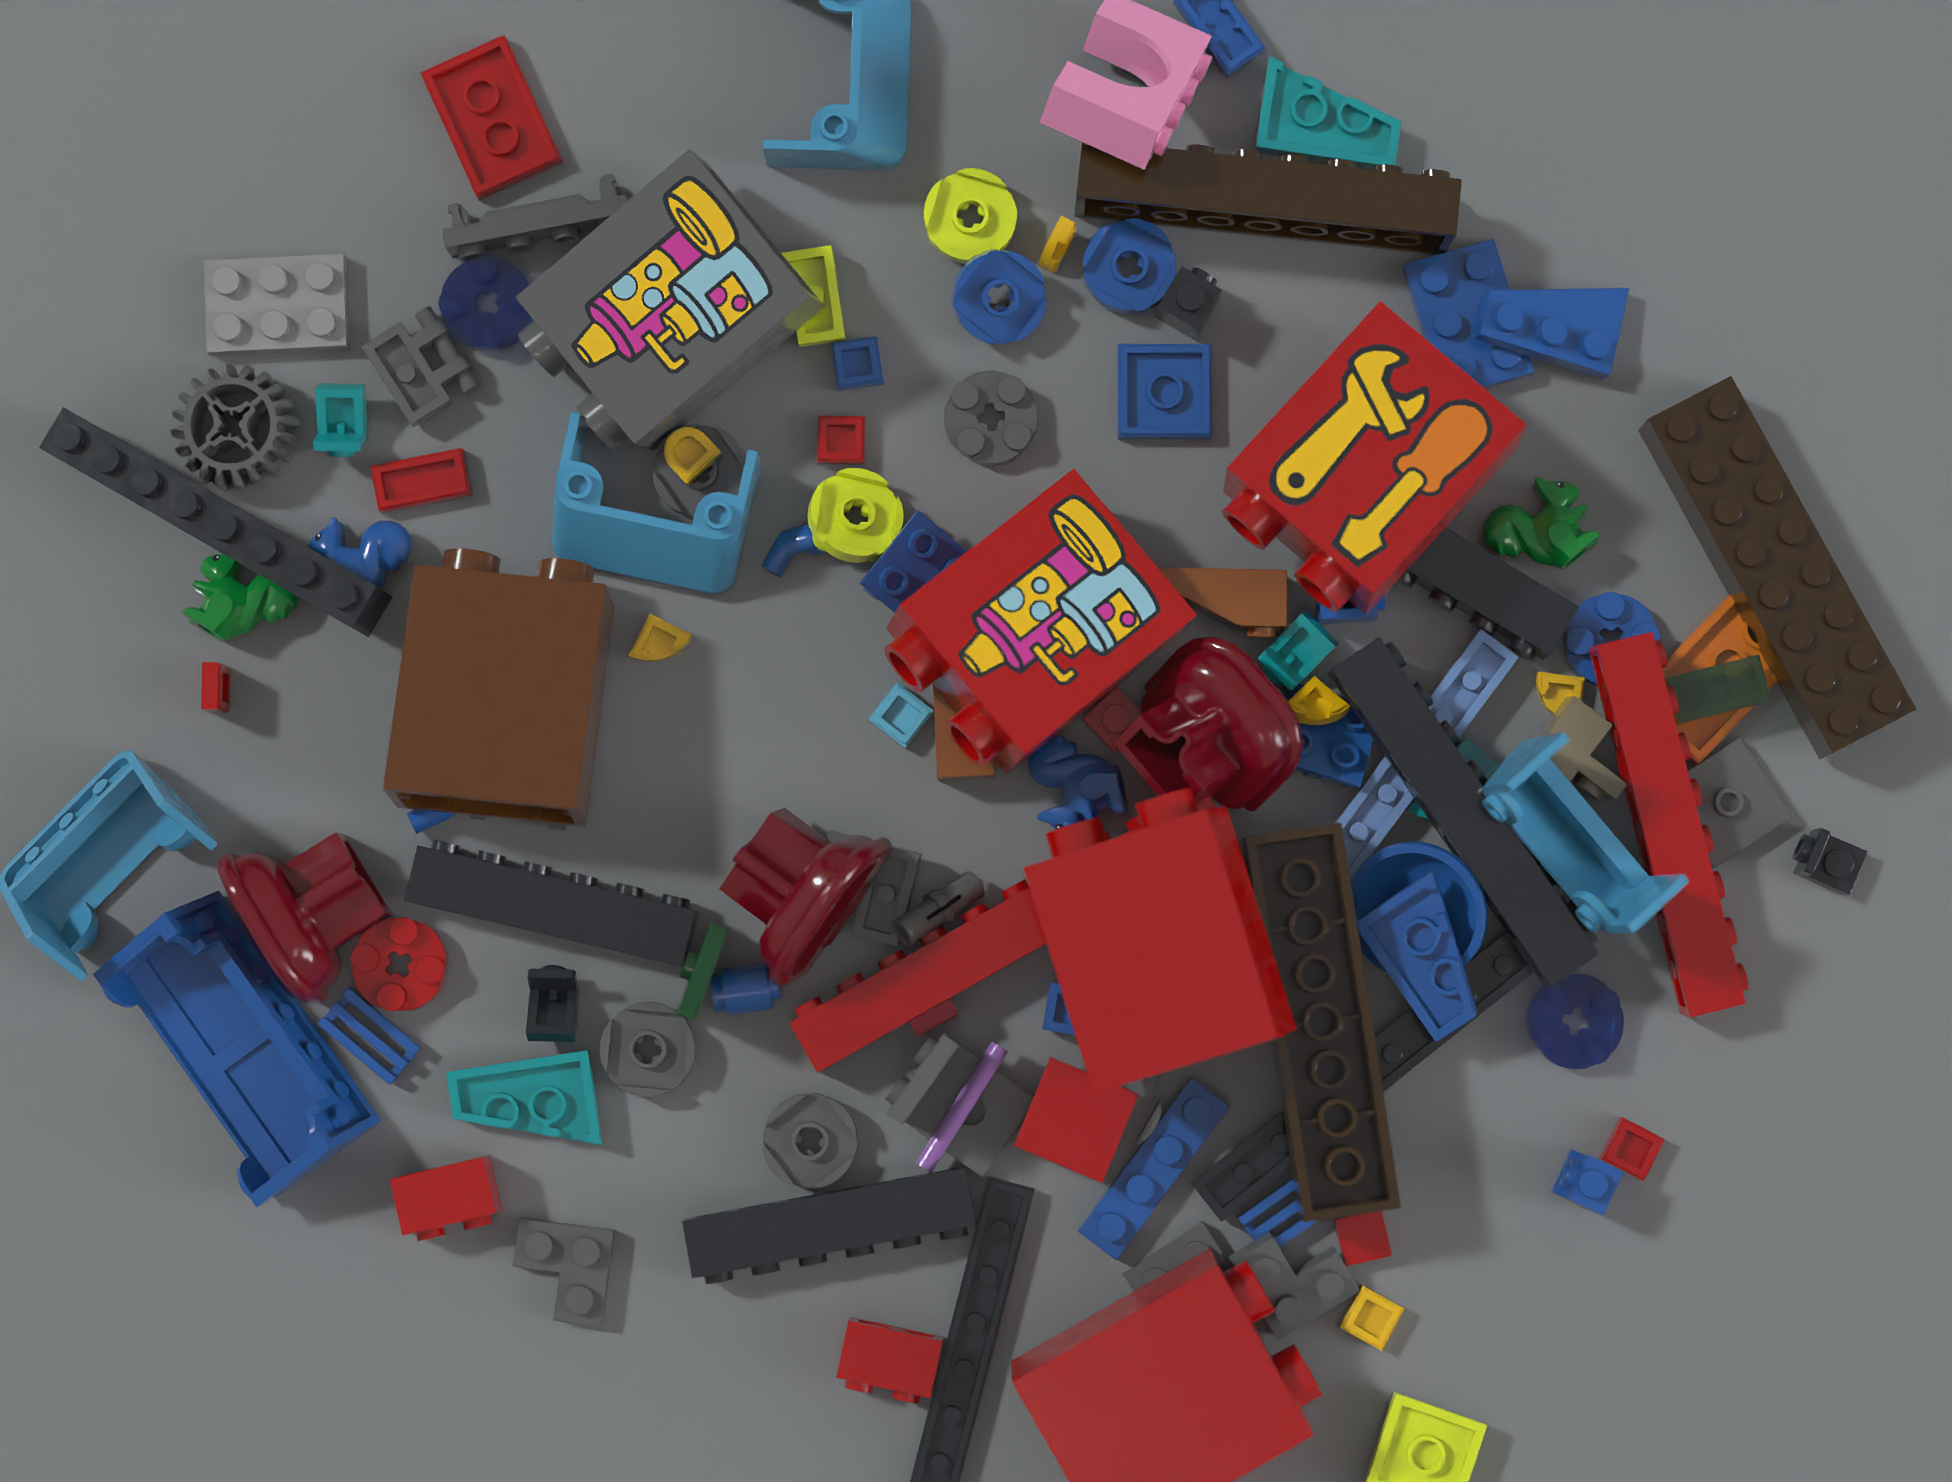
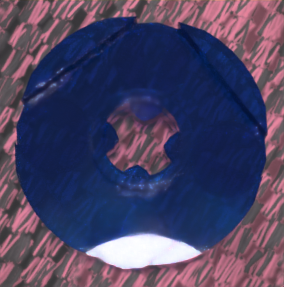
M488 255L476 256L455 268L442 287L438 305L443 320L454 338L470 349L483 351L509 348L520 341L518 333L533 321L532 317L515 298L530 284L516 266L503 259L492 258ZM491 293L498 295L495 304L499 309L496 313L492 314L486 311L479 315L476 312L479 307L476 300L482 294L489 296Z
M1570 974L1554 986L1541 987L1534 994L1528 1006L1526 1026L1530 1039L1533 1040L1535 1047L1547 1061L1563 1068L1585 1069L1605 1062L1617 1048L1624 1030V1014L1618 995L1610 990L1602 981L1584 974ZM1576 1007L1582 1010V1017L1587 1019L1588 1023L1586 1028H1580L1577 1035L1574 1036L1569 1034L1570 1026L1563 1023L1564 1014H1572Z

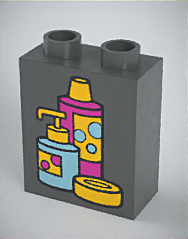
M691 149L682 154L515 297L533 319L529 325L518 333L519 339L535 360L551 376L556 377L569 365L574 369L592 392V394L576 406L577 410L594 433L612 450L629 437L635 445L655 451L671 432L687 424L825 307L712 167Z

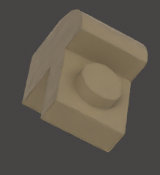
M1576 696L1566 697L1545 725L1541 735L1546 736L1564 732L1570 739L1550 759L1569 782L1575 775L1580 778L1575 785L1594 800L1599 801L1602 796L1606 799H1617L1628 784L1590 756L1613 725Z

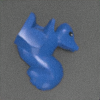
M333 517L329 520L327 527L310 540L307 547L381 589L385 582L387 570L397 571L403 562L408 561L412 540L406 528L401 524L393 521H378L364 531L359 548L345 547L344 526L341 522H338L337 518Z
M1054 736L1028 758L1030 776L1036 783L1044 787H1062L1064 804L1047 809L1037 815L1038 820L1048 822L1055 830L1081 822L1083 818L1088 820L1099 817V811L1106 808H1111L1117 814H1128L1123 776L1118 765H1112L1098 755L1077 754L1076 744L1066 741L1064 736Z

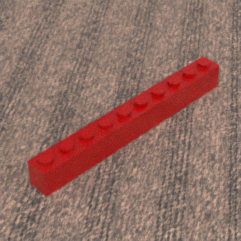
M1210 796L1196 804L1198 811L1216 807ZM1138 815L1125 822L1129 831L1120 836L1142 829ZM1107 832V840L1112 839L1110 834ZM1024 879L1001 892L1005 901L997 906L988 909L985 902L960 915L964 924L947 933L945 928L941 926L918 940L922 948L912 954L905 956L903 950L900 949L877 962L881 971L864 980L861 973H858L836 985L839 995L823 1003L820 997L817 996L794 1009L798 1018L789 1022L816 1072H821L1047 944L1027 880Z

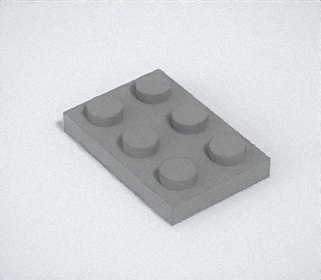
M343 253L203 260L206 353L210 356L350 349L347 257Z

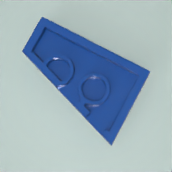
M1629 288L1490 290L1483 295L1474 339L1596 378L1605 379L1611 375Z
M1435 869L1357 919L1359 933L1435 1042L1476 1016L1477 1009Z

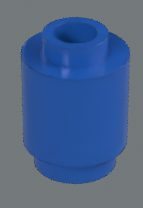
M765 963L721 969V974L712 975L710 980L715 1012L727 1011L728 1016L772 1010L774 1008L773 1000L781 999V987L774 985L770 981V971Z

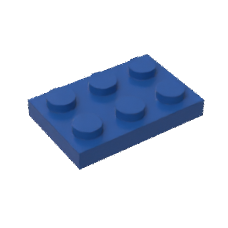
M1494 239L1404 264L1402 269L1423 337L1485 389L1531 376L1534 373L1530 356L1474 339L1483 295L1490 290H1510Z

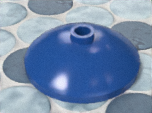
M1418 841L1395 843L1371 855L1359 867L1351 880L1356 920L1426 873L1435 869L1462 963L1465 966L1480 948L1485 937L1488 922V908L1484 891L1470 868L1450 851L1437 845ZM1359 933L1362 953L1374 965L1386 972Z

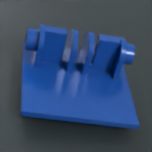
M917 510L859 584L864 587L863 590L877 601H881L895 613L903 601L967 551L921 511Z
M1299 684L1293 690L1288 689L1286 696L1287 701H1289L1304 685ZM1349 708L1348 713L1344 717L1333 723L1308 725L1299 722L1303 746L1301 760L1295 769L1303 771L1305 776H1308L1309 773L1315 774L1318 780L1324 777L1343 783L1344 788H1349L1350 785L1361 788L1373 739L1352 708Z

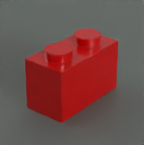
M490 1155L390 1179L402 1236L416 1233L417 1241L446 1235L444 1226L457 1222H462L464 1230L492 1224L490 1215L503 1211Z
M850 1316L836 1378L846 1380L844 1387L850 1390L873 1393V1388L876 1386L893 1390L891 1395L893 1399L919 1404L921 1397H931L943 1337Z

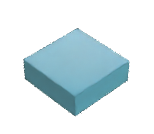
M897 682L868 720L906 749L934 714V710Z

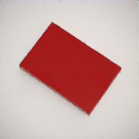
M505 34L420 72L479 201L563 163Z

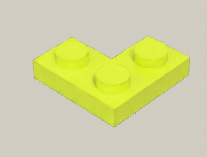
M832 246L783 252V256L825 306L797 330L799 346L804 347L846 340Z

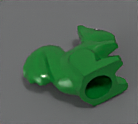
M1536 477L1533 488L1544 509L1532 517L1519 506L1511 504L1501 505L1486 518L1483 525V537L1488 547H1491L1500 556L1506 554L1514 558L1523 552L1534 562L1557 566L1560 570H1564L1597 545L1596 540L1600 537V534L1595 530L1583 532L1578 527L1577 522L1584 517L1588 507L1582 504L1570 508L1576 501L1579 493L1574 484L1565 481H1546L1541 477Z
M216 554L207 557L200 564L201 573L210 582L198 580L192 582V586L196 588V591L205 597L200 608L187 607L182 612L183 615L189 618L188 621L192 625L219 641L227 643L232 637L252 631L262 619L273 624L279 619L285 620L296 609L299 597L259 574L248 586L236 580L242 564L224 554Z

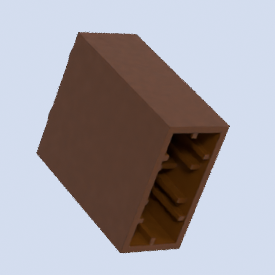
M454 548L445 550L442 567L415 564L383 790L397 808L586 827L614 615V605L606 584L593 583L595 569L591 565L563 558L539 560L536 577L499 573L501 562L499 557L474 549Z

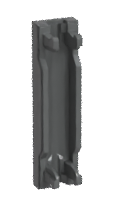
M606 174L600 179L599 190L601 199L589 201L580 194L487 211L479 223L474 224L471 223V219L462 204H450L448 206V213L452 214V228L443 229L444 245L452 258L459 257L460 261H474L485 258L487 251L505 248L506 252L513 253L529 250L533 247L532 242L551 239V242L554 244L572 242L579 239V233L595 230L628 201L626 195L617 196L618 182H616L613 174Z

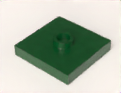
M709 922L698 953L689 951L679 977L688 981L676 1010L678 1015L691 1020L697 1017L728 935L725 927Z

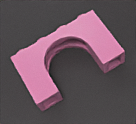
M1104 0L1096 12L1082 51L1131 72L1145 82L1148 87L1123 85L1067 61L1052 86L1039 123L1145 170L1153 153L1160 156L1164 153L1172 132L1179 125L1186 106L1190 105L1199 82L1203 81L1212 60V56L1205 54L1212 36L1135 1Z

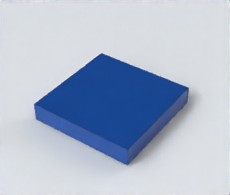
M1118 344V439H1211L1212 344Z

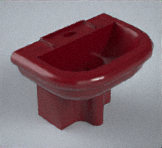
M1211 636L1194 638L1178 648L1144 685L1147 693L1142 697L1141 701L1143 714L1114 742L1158 796L1191 787L1196 804L1211 796L1218 803L1227 806L1229 809L1238 810L1245 808L1250 812H1255L1294 772L1301 760L1303 737L1299 719L1289 702L1251 657L1234 643Z
M782 808L771 812L752 840L739 849L733 858L735 865L719 890L767 925L760 938L759 948L763 962L770 968L769 978L774 985L785 986L806 975L824 948L832 944L871 887L870 881L891 852L892 844L889 839L880 837L873 840L867 836L855 834L831 843L789 810Z
M333 833L285 864L279 858L262 853H247L244 855L226 853L217 862L218 874L222 884L263 955L286 988L303 1002L320 1003L325 1001L328 997L327 988L336 981L341 972L342 960L339 948L364 933L373 924L393 915L345 834Z

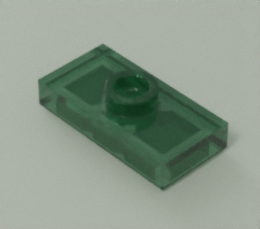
M1759 655L1665 679L1666 687H1673L1678 700L1679 713L1674 714L1676 725L1772 700Z

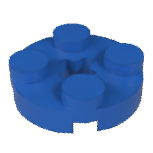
M1136 218L1125 219L1123 222H1116L1112 225L1108 224L1100 228L1090 239L1084 253V283L1093 298L1111 311L1141 315L1147 312L1150 308L1161 302L1176 275L1175 254L1168 237L1154 224ZM1131 255L1139 258L1137 266L1142 272L1138 276L1131 274L1129 278L1120 275L1122 268L1116 263L1120 258L1128 260Z
M988 249L972 257L960 269L953 284L950 302L959 323L969 334L989 344H1005L1024 339L1037 328L1044 316L1047 299H1045V288L1043 285L1045 283L1042 274L1034 263L1013 251ZM1003 284H1006L1009 287L1006 296L1011 300L1006 308L1002 305H997L992 309L989 306L991 297L988 293L992 287L999 289Z
M1606 592L1590 597L1578 605V610L1563 633L1564 655L1567 664L1578 677H1583L1585 682L1597 686L1588 647L1602 644L1603 638L1599 635L1602 629L1608 632L1616 629L1621 634L1619 639L1653 632L1654 639L1659 640L1661 635L1655 625L1653 616L1643 604L1627 595Z

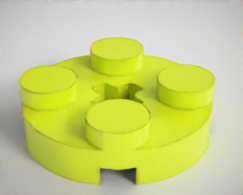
M965 168L956 171V174L947 176L943 181L941 179L932 187L925 201L924 224L929 242L933 247L937 248L946 258L965 264L975 255L981 254L988 249L1004 250L1009 245L1016 230L1017 208L1012 194L1007 190V186L999 177L982 169ZM970 205H975L978 207V215L984 217L981 224L974 223L972 228L964 227L963 220L957 217L959 210L967 211Z
M846 468L838 471L835 476L829 477L827 480L824 479L817 486L809 503L808 524L812 532L814 545L819 550L828 552L833 557L847 562L861 563L878 560L901 531L904 512L899 497L895 498L893 492L887 487L889 483L877 473L861 468ZM852 506L860 507V515L867 517V522H860L859 525L852 524L844 516V512H849Z

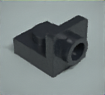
M1813 829L1809 835L1803 834L1796 845L1793 860L1798 863L1793 873L1845 896L1850 895L1868 851L1831 836L1830 831L1826 829Z

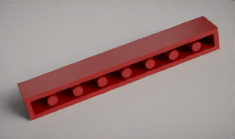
M1653 632L1641 633L1590 646L1588 650L1605 717L1613 725L1609 733L1620 777L1628 784L1624 789L1644 871L1649 876L1684 874L1689 880L1678 893L1655 913L1679 1012L1684 1016L1692 1018L1746 1004L1743 991L1749 989L1748 978L1742 963H1736L1731 946L1737 944V935L1731 918L1729 916L1724 917L1720 899L1725 898V887L1719 871L1712 870L1708 853L1714 851L1713 839L1706 824L1701 825L1697 807L1702 805L1701 791L1696 779L1689 778L1685 760H1689L1691 757L1688 740L1684 732L1678 733L1673 714L1679 713V705L1673 687H1666L1662 668L1667 667V656L1660 639H1654Z

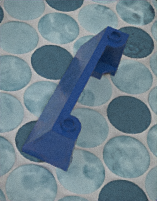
M219 890L163 913L93 973V976L103 988L105 996L111 1002L127 1008L136 1005L140 1007L246 1159L237 1168L239 1185L256 1208L288 1190L382 1121L293 994L274 972L257 943Z

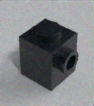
M1181 266L1159 303L1155 318L1196 341L1219 302L1222 289L1215 286L1218 281L1211 274L1200 268L1193 267L1192 271H1189Z

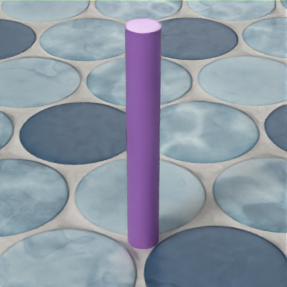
M993 1041L991 1042L915 1162L917 1165L932 1173L1008 1053L1007 1050Z

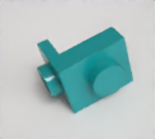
M318 383L315 387L317 435L313 440V450L327 451L328 456L336 458L352 456L355 452L361 451L368 439L365 384Z
M1305 610L1270 647L1260 654L1258 659L1264 664L1263 671L1272 682L1280 687L1285 685L1288 689L1293 690L1333 651L1339 642Z

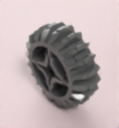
M226 364L223 370V378L213 368L207 369L206 376L209 383L204 385L197 378L191 379L190 383L197 392L193 397L184 392L180 393L178 398L187 405L185 411L180 409L172 411V417L183 422V425L171 429V436L175 439L184 440L174 450L180 457L189 456L184 467L190 472L200 469L198 479L205 484H208L215 478L216 487L220 490H226L231 480H233L235 489L245 491L247 477H250L257 487L263 486L264 478L261 473L262 471L266 470L272 476L277 477L280 471L273 464L277 458L286 463L291 461L292 456L283 450L284 445H298L299 439L287 433V430L300 426V421L297 417L285 416L296 407L295 402L290 398L281 399L286 392V388L281 383L270 386L272 376L267 372L263 371L255 378V370L250 365H245L238 376L236 368L232 364ZM238 392L258 396L251 403L245 401L238 407H228L220 400L223 396ZM207 410H209L213 416L214 424L211 431L205 436L207 441L203 444L201 440V425ZM268 411L270 415V431L266 442L262 446L257 439L256 432L258 426L265 420L263 414ZM223 413L239 422V427L242 429L241 433L248 442L231 433L232 429ZM233 448H243L251 456V458L238 463H221L212 460L220 452L226 454Z

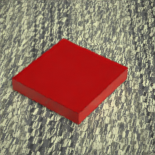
M1050 1057L1014 1146L1103 1183L1139 1093L1122 1086L1093 1093L1086 1071Z

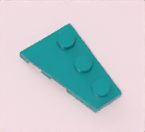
M1269 56L1255 151L1278 155L1295 154L1325 162L1333 159L1349 160L1355 162L1356 166L1375 169L1376 165L1380 164L1395 165L1402 121L1353 97L1348 98L1323 86V82L1309 75L1305 77L1285 67L1283 62Z
M590 1050L446 1072L452 1118L454 1120L573 1139L598 1145L603 1144Z

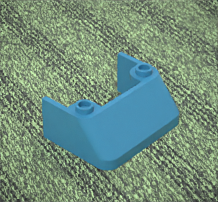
M818 0L820 5L831 13L852 14L849 104H830L820 108L811 121L810 141L763 139V152L767 167L889 170L895 168L904 160L907 152L911 1Z
M571 412L555 481L552 546L555 553L563 559L589 564L597 571L710 595H719L728 591L737 579L762 467V461L758 452L753 450L747 451L738 496L723 492H714L706 495L696 507L692 525L600 505L604 490L602 477L593 466L581 462L589 425L582 418L581 414Z
M1564 732L1523 740L1509 753L1483 787V792L1486 796V799L1483 800L1484 807L1497 821L1501 823L1505 821L1576 904L1578 907L1576 915L1589 930L1596 933L1600 929L1608 934L1634 933L1678 893L1689 880L1684 874L1649 876L1550 759L1552 755L1570 740Z
M126 750L112 758L5 866L0 874V892L26 940L82 982L88 976V973L78 958L77 953L88 948L98 935L97 927L99 920L94 910L158 845L167 851H175L188 847L197 839L212 851L218 843L199 815L146 762L134 752Z

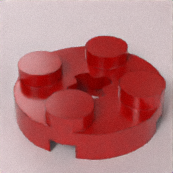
M407 917L387 918L373 924L359 938L350 956L352 976L359 992L371 1004L387 1011L416 1010L431 1002L441 991L447 973V949L441 937L429 925ZM395 952L399 956L406 954L411 956L412 961L407 965L410 973L405 977L400 973L391 974L388 967L392 964L390 956Z

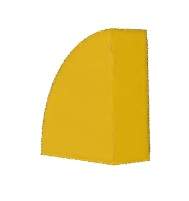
M1062 215L1060 216L1041 255L1039 267L1052 274L1054 271H1057L1076 236L1075 222Z
M649 614L628 656L646 662L666 660L682 651L693 636Z
M1536 672L1535 682L1539 698L1552 715L1566 697L1576 696L1582 701L1585 678Z
M1315 676L1288 701L1299 722L1308 725L1333 723L1344 717L1351 706Z

